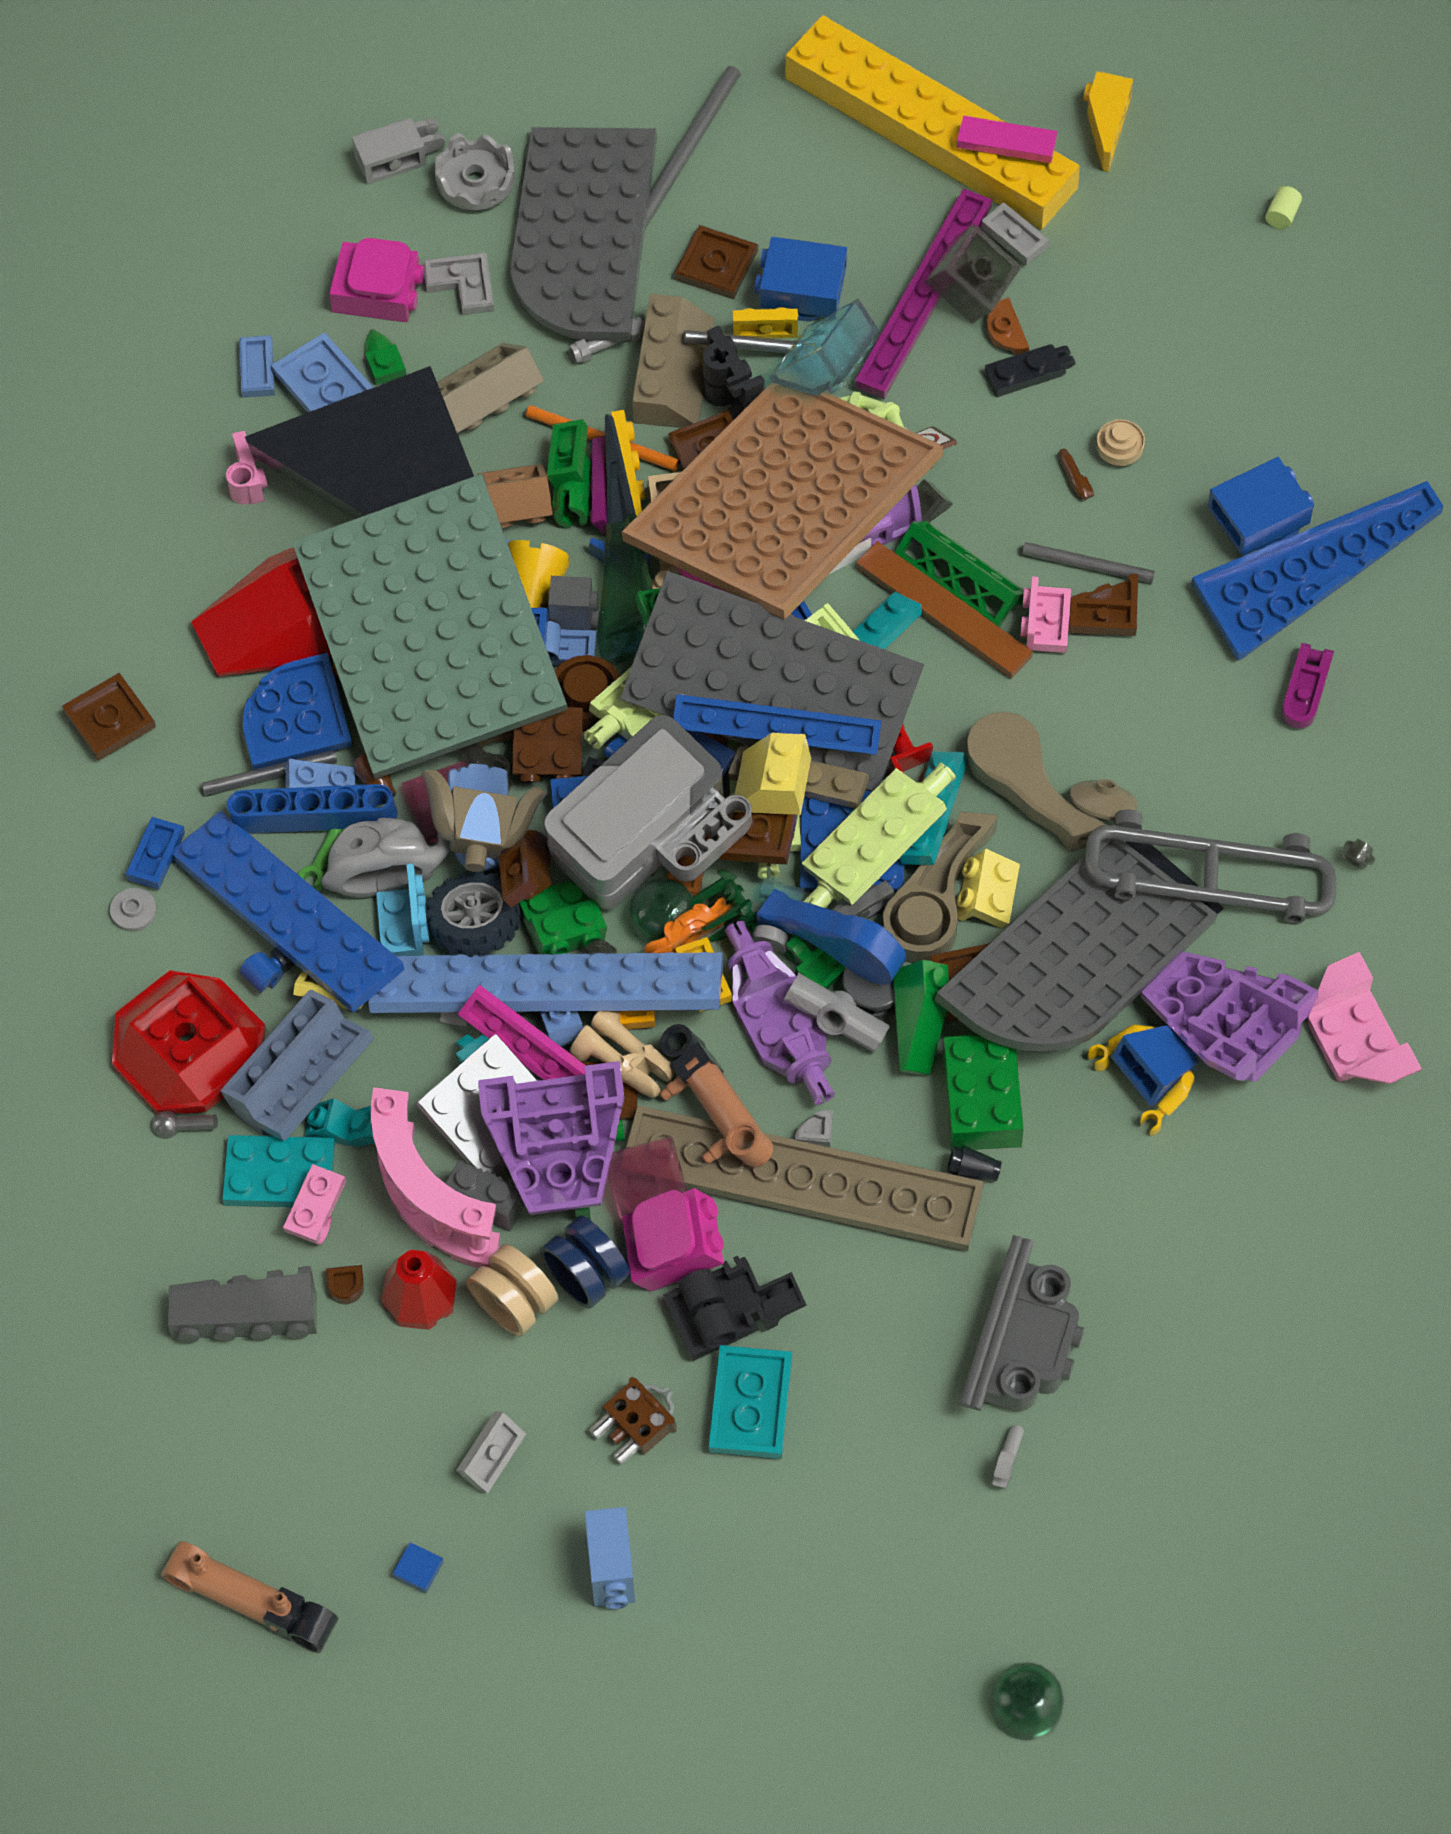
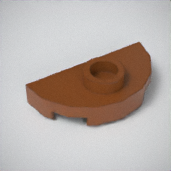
M1007 297L998 301L990 309L987 318L989 339L995 347L999 348L1000 346L1004 350L1012 351L1013 355L1029 351V345L1010 298Z

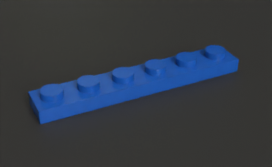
M680 694L676 695L673 717L678 724L690 732L759 741L771 733L805 734L808 747L877 756L881 729V720Z

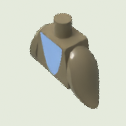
M435 769L421 772L427 788L432 820L437 832L443 839L450 842V849L453 852L466 854L465 868L472 872L484 871L486 857L498 858L501 851L508 850L524 838L539 803L547 795V792L533 787L518 802V797L456 786H453L452 790H450L445 778Z

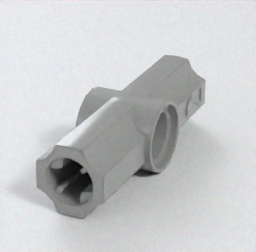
M798 973L783 999L815 1018L819 1028L824 1033L829 1035L842 1034L873 1053L877 1050L890 1027L888 1024L858 1008L850 994L844 991L831 992Z

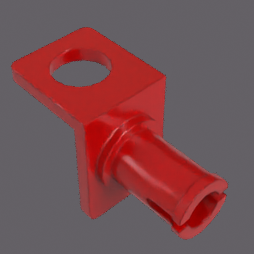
M902 724L893 749L895 756L890 757L888 776L896 768L903 772L930 761L933 751L932 743L928 742L914 747Z

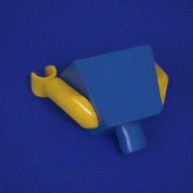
M1134 1024L1109 1039L1108 1045L1096 1044L1090 1047L1088 1057L1089 1060H1092L1096 1056H1104L1094 1064L1096 1071H1103L1108 1068L1110 1064L1109 1056L1112 1055L1111 1058L1151 1107L1156 1104L1159 1106L1155 1111L1148 1110L1141 1116L1140 1126L1148 1119L1156 1120L1157 1125L1149 1133L1152 1136L1161 1130L1162 1118L1166 1114L1170 1116L1187 1098L1194 1082L1192 1072L1198 1064L1196 1058L1198 1055L1167 1025L1154 1028Z

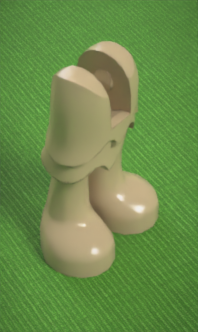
M599 1011L592 1019V1028L586 1025L573 1042L569 1053L580 1062L588 1060L591 1056L601 1060L603 1063L620 1061L623 1083L630 1085L650 1098L657 1097L661 1091L660 1087L648 1074L651 1071L660 1079L670 1082L675 1076V1070L671 1063L652 1045H645L621 1024V1014L618 1011ZM601 1036L610 1038L630 1054L622 1056L604 1041Z

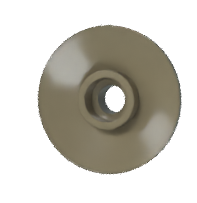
M1109 779L1081 781L1073 785L1070 791L1072 803L1081 811L1097 818L1114 820L1115 813L1120 810H1137L1135 797Z

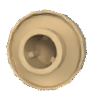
M1121 419L1109 421L1100 428L1097 434L1096 449L1099 456L1112 465L1126 466L1133 464L1144 452L1145 436L1143 431L1131 421Z

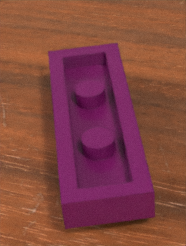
M605 436L592 439V453L590 454L592 464V481H590L592 509H590L589 515L592 525L598 528L607 538L619 535V524L607 526Z

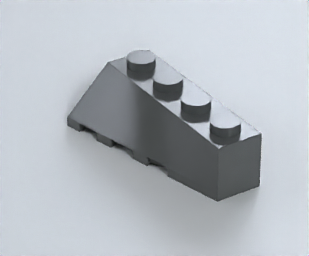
M311 1266L298 1267V1274L283 1276L282 1270L268 1271L267 1278L253 1280L246 1275L232 1276V1279H229L227 1284L220 1285L214 1279L169 1285L168 1327L172 1339L193 1343L198 1341L199 1338L231 1341L236 1337L250 1336L256 1340H266L274 1335H287L290 1338L298 1339L304 1338L308 1334H317V1291Z

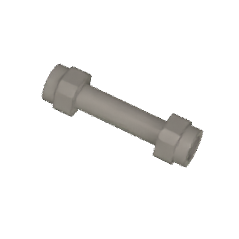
M640 317L633 318L631 342L640 340L643 337L645 324ZM581 339L569 346V352L575 364L584 363L592 359L591 354L625 340H591L586 342L585 339Z

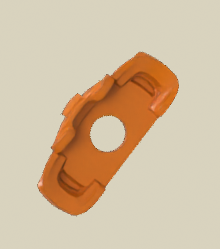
M724 897L719 898L711 908H708L705 904H695L692 910L684 912L674 922H667L664 926L665 937L648 943L644 947L643 952L675 953L676 947L697 941L713 930L722 927L725 922L714 928L702 931V927L732 906L730 904L726 905L727 902Z

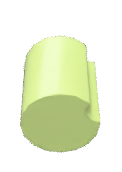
M1289 186L1279 187L1266 213V221L1277 229H1285L1286 226H1291L1302 201L1301 194Z

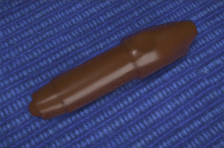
M1061 449L1058 455L1072 489L1084 501L1093 497L1094 492L1087 476L1083 477L1072 455L1069 454L1067 449Z

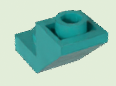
M333 1098L317 1103L307 1116L308 1124L305 1137L335 1138L336 1144L353 1147L375 1143L371 1124V1106L355 1110Z

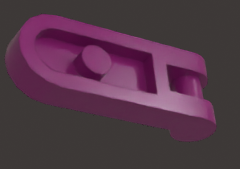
M1301 643L1282 709L1283 719L1289 726L1305 728L1315 720L1334 656L1333 650L1324 648V651L1312 649L1310 644ZM1307 661L1317 663L1320 665L1319 667L1307 664Z

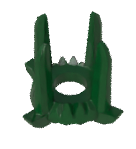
M717 870L721 878L695 895L690 900L688 907L692 908L695 904H699L721 891L725 892L719 898L724 897L727 903L731 901L734 906L702 927V931L714 928L735 916H739L737 920L732 922L736 930L738 929L736 922L744 921L746 927L750 925L752 932H754L755 927H757V911L753 912L751 910L753 905L751 900H745L742 895L744 889L741 885H736L734 880L737 877L731 871ZM719 898L709 903L707 907L711 908ZM729 925L708 937L709 941H720L726 938L725 929Z

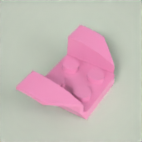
M1360 952L1327 967L1318 989L1317 1000L1308 1017L1307 1025L1337 1082L1357 1077L1392 1084L1421 1071L1422 1068L1408 1042L1399 1046L1370 991L1373 976Z

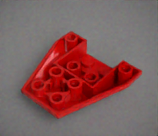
M294 547L267 558L191 621V625L218 677L274 670L286 663L328 653L330 661L333 660Z

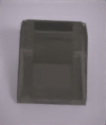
M923 479L917 486L922 521L930 523L953 505L933 483L926 479Z

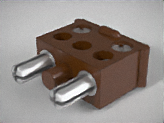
M630 1377L629 1384L603 1406L606 1415L594 1424L589 1431L593 1437L598 1439L615 1424L618 1428L608 1435L612 1442L618 1445L624 1438L627 1437L629 1439L613 1455L619 1464H623L637 1450H640L645 1455L670 1432L675 1433L677 1431V1425L672 1416L674 1405L670 1400L673 1392L667 1386L662 1389L653 1384L643 1386L636 1377ZM651 1389L658 1394L666 1393L665 1402L669 1407L668 1411L648 1390ZM625 1407L624 1410L618 1411L619 1408ZM632 1420H638L634 1424L630 1423ZM644 1433H650L648 1436H642Z

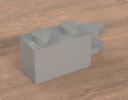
M412 118L353 136L354 156L367 185L426 166L425 154L442 148L446 142L445 137L441 133L435 134L439 127L438 122L434 118H427V120L414 123Z

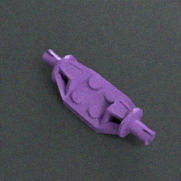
M744 921L736 922L737 930L732 923L725 929V934L736 951L727 964L731 973H733V1009L762 1065L786 1076L790 1083L805 1082L816 1105L823 1104L821 1097H824L826 1102L830 1101L835 1096V1092L831 1089L823 1074V1071L828 1068L832 1061L829 1053L826 1052V1033L819 1028L815 1018L783 1000L797 976L773 953L774 950L769 942L761 941L754 943ZM746 972L748 975L747 981H745L744 973ZM791 1055L795 1062L791 1064L785 1056Z

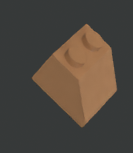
M542 463L478 473V475L482 474L501 528L512 526L513 521L526 519L527 523L542 522L546 520V516L553 515L548 479Z

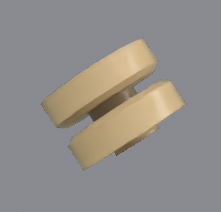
M503 1244L489 1257L490 1268L485 1266L479 1267L466 1280V1284L474 1299L494 1321L511 1334L520 1337L536 1323L534 1312L538 1314L546 1313L558 1301V1294L552 1283L534 1262L513 1246Z

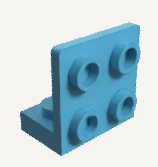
M414 863L407 864L409 889L376 892L380 942L395 956H423V942H429L422 875H415Z

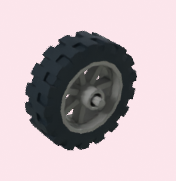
M467 872L458 874V878L453 880L450 877L443 881V886H437L433 890V897L427 901L428 910H426L431 936L433 940L436 939L437 945L441 949L447 948L448 952L453 955L460 953L468 957H473V954L485 956L490 954L489 951L493 949L498 951L505 947L504 943L506 941L510 942L513 940L515 930L520 928L521 914L519 903L510 907L502 899L501 880L498 875L493 873L484 875L483 872H474V874L467 875ZM494 909H498V911L495 914L488 913ZM462 920L459 924L452 922Z

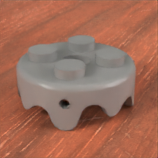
M461 133L454 134L450 138L446 149L436 157L435 176L440 194L447 202L464 210H484L502 202L512 190L515 180L513 157L507 143L500 145L486 134H483L477 140H467ZM473 172L483 174V177L478 180H471L467 176Z

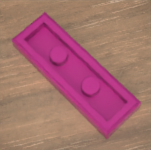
M963 115L957 148L1052 163L1058 131Z

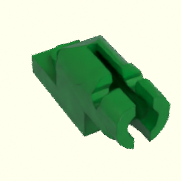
M584 419L553 424L547 477L554 487V519L562 527L571 528L572 512L579 515L581 526L586 524L588 520L592 464L585 453L588 426Z

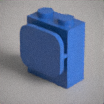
M771 236L769 248H763L761 254L760 268H764L763 275H757L755 283V294H760V308L776 309L783 307L798 309L799 321H813L819 316L836 318L847 268V247Z
M1276 457L1211 488L1208 508L1240 554L1244 556L1254 550H1260L1298 534L1300 528L1310 524L1314 502L1309 492L1303 491L1296 482V476L1291 467L1285 466L1281 459Z

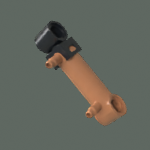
M675 1024L668 1027L662 1034L660 1047L673 1060L671 1065L679 1076L666 1085V1088L660 1092V1095L665 1101H668L671 1097L676 1096L689 1086L718 1128L723 1138L703 1154L702 1158L704 1161L710 1164L730 1150L747 1166L760 1167L764 1165L773 1153L771 1139L762 1132L723 1075V1069L713 1054L706 1049L705 1043L687 1026ZM753 1141L752 1145L746 1149L747 1145Z
M179 1541L161 1573L163 1579L178 1589L186 1592L195 1591L264 1624L267 1631L288 1641L292 1640L299 1646L315 1653H321L339 1619L324 1606L311 1601L305 1602L303 1596L282 1586L279 1590L212 1559L206 1552L188 1542Z

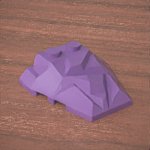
M1184 951L1141 992V998L1208 1066L1235 1080L1245 1081L1248 1079L1254 1082L1297 1041L1301 1033V1023L1309 1016L1318 997L1317 989L1289 975L1278 973L1277 979L1257 975V968L1246 966L1245 972L1225 968V961Z
M620 1061L584 1066L585 1074L517 1084L514 1076L478 1080L482 1117L530 1215L602 1205L624 1102Z

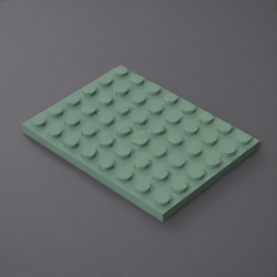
M482 474L292 542L375 779L568 710Z

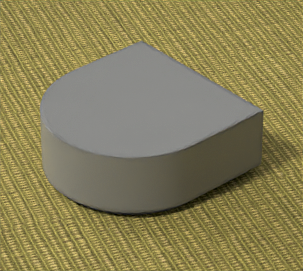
M759 925L755 927L752 937L754 943L761 941L769 942L776 952L785 954L787 951L786 944L789 942V938L781 929L769 925Z

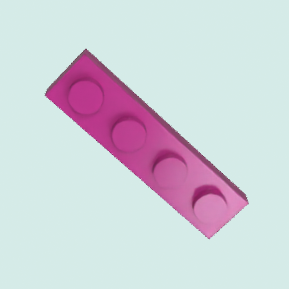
M481 985L475 989L458 1013L460 1017L489 1039L497 1034L518 1060L543 1080L585 1074L584 1066L586 1065Z

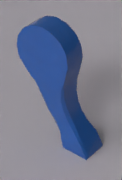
M777 889L772 891L756 914L757 926L769 925L781 929L785 933L797 935L829 954L858 976L872 983L880 985L890 984L907 959L905 950L899 942L881 925L859 916L844 915L808 902L790 899L787 894Z

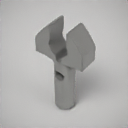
M1013 1425L1009 1430L1003 1451L1000 1452L992 1485L1006 1489L1009 1484L1014 1461L1024 1435V1429L1021 1426Z

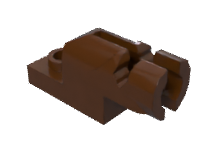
M528 830L521 841L499 855L502 899L510 907L515 906L522 900L532 899L551 885L549 868L551 858L547 837L541 832Z

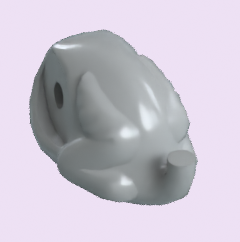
M378 818L377 821L357 822L349 825L341 832L332 845L328 858V871L322 876L321 884L326 890L355 898L377 896L376 892L408 889L407 864L414 863L415 875H422L423 882L427 881L432 877L433 871L449 854L450 842L443 839L437 833L438 842L435 846L430 847L415 824L401 819Z

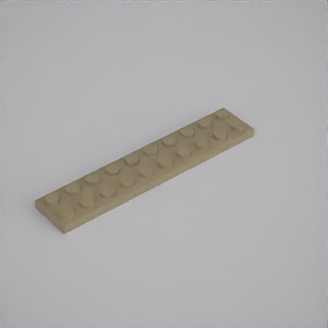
M640 1105L637 1107L620 1167L621 1174L686 1189L695 1188L704 1193L968 1251L984 1181L766 1133L764 1134L771 1139L773 1144V1153L764 1165L760 1167L747 1166L730 1150L719 1159H715L710 1164H707L702 1158L703 1154L723 1138L712 1121ZM753 1141L747 1145L746 1149L752 1145Z

